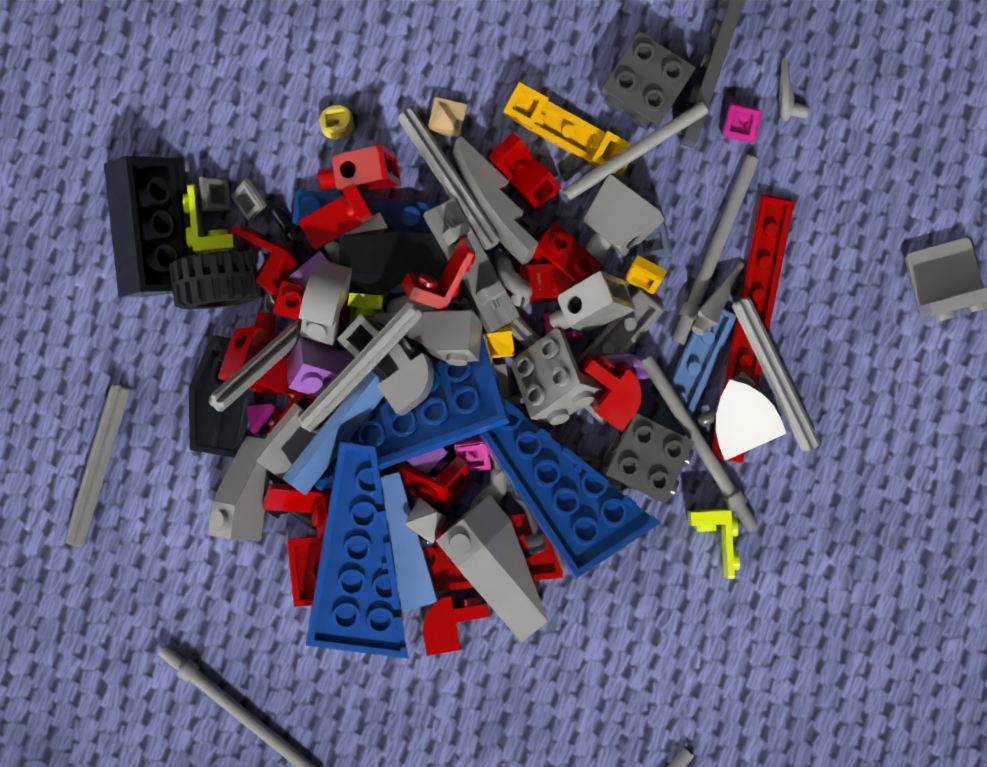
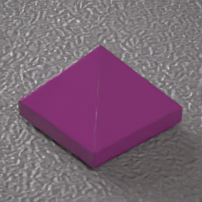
M272 404L246 406L250 431L255 435H261L266 429L269 419L279 408Z

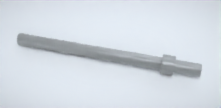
M746 156L688 301L682 304L679 312L681 318L672 338V341L678 344H685L692 324L695 321L691 317L700 308L759 162V159L756 157Z
M647 356L640 361L688 439L694 441L693 447L725 496L723 501L729 510L736 513L747 532L754 530L759 524L745 504L747 502L746 497L741 489H736L653 356Z
M167 644L159 652L158 656L178 671L177 675L186 683L191 681L295 767H317L200 672V666L191 659L185 660Z

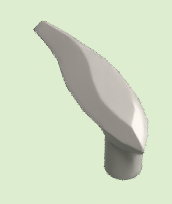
M782 58L779 90L780 115L784 122L788 121L790 116L806 119L809 113V106L794 103L787 59Z

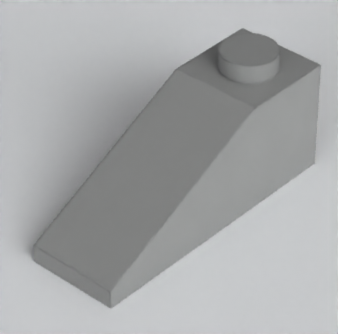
M472 310L423 312V317L405 335V338L411 345L450 365L464 366L467 365V362L479 361L482 321ZM376 313L374 320L383 328L397 313Z
M246 436L212 500L208 535L229 540L261 541L265 514L262 503L268 490L270 471L255 461L251 455L265 438Z

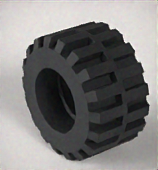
M242 250L207 252L185 256L169 264L176 307L187 310L218 308L247 303L261 295L259 284L255 282L258 273L256 258L253 253Z

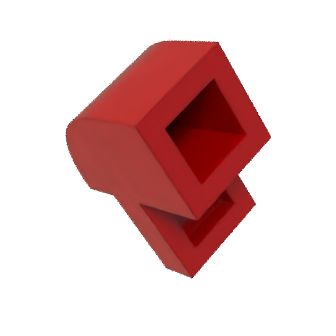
M513 132L488 156L494 163L495 168L509 181L508 184L537 212L562 189L552 173L531 155L522 140Z
M587 353L580 364L584 371L601 382L605 389L604 392L594 398L593 403L590 405L596 414L622 432L639 409L642 397L640 383L625 362H622L614 372L613 370L616 366L606 357L600 354L596 359L590 353Z
M452 593L445 594L439 597L436 603H432L423 623V637L427 656L461 650L457 623L489 617L488 603L485 600L480 601L479 596H471L459 599L460 605L454 606Z

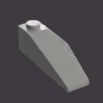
M489 494L437 536L436 542L522 643L546 624L548 619L513 524Z

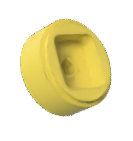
M329 106L320 115L321 130L330 139H343L353 131V116L351 111L345 106Z

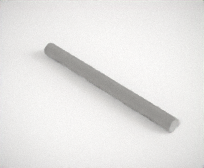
M703 101L573 182L563 189L569 200H572L607 178L609 174L615 173L709 113Z

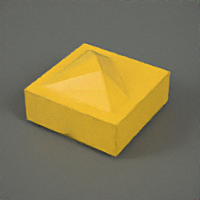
M637 255L624 280L653 295L662 282L667 270Z
M511 323L490 334L482 326L492 358L515 356Z

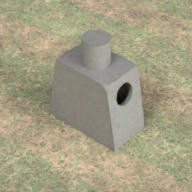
M609 174L584 217L583 223L594 233L584 248L598 261L610 246L625 256L661 225L665 219L656 207Z
M599 271L561 293L557 299L561 309L550 314L549 320L554 329L563 331L570 327L588 332L635 311L636 308L624 280Z

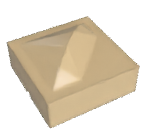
M435 97L427 128L429 132L459 138L463 129L467 104Z

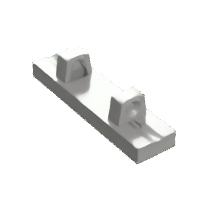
M453 198L426 211L423 217L448 261L458 244L453 245V243L462 236L469 239L475 251V261L470 271L465 272L460 284L487 333L490 334L517 320L520 317L519 313L511 302L508 293L500 282L497 273L456 199Z

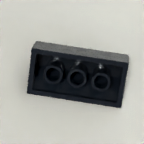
M123 156L105 163L104 171L118 298L173 294L169 264L179 258L194 255L193 247H188L186 240V227H191L190 214H185L183 207V194H187L183 158Z

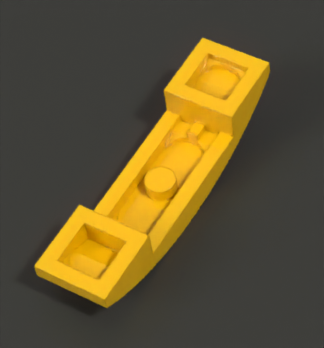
M521 82L517 84L503 111L508 117L536 135L596 167H599L633 145L609 131L604 132L551 103L548 101V97ZM627 165L613 174L621 177Z

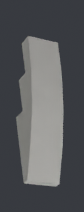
M460 136L456 139L452 153V159L458 174L500 236V242L524 266L533 258L538 242L519 225L523 211L505 195L509 181Z

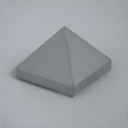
M199 177L202 211L231 212L228 179Z
M249 178L244 179L231 194L232 199L249 222L253 221L267 206L265 192Z
M419 497L405 525L432 544L435 542L447 516Z

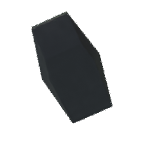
M394 226L339 236V265L352 268L350 280L394 294L405 292L402 281L407 271L417 275L426 273L439 281L448 263L435 236L429 231Z
M212 335L189 386V449L235 458L244 440L249 423L246 406H254L256 392L247 389L224 411H217L214 406L210 405L209 398L211 394L225 382L218 379L231 340L230 337Z

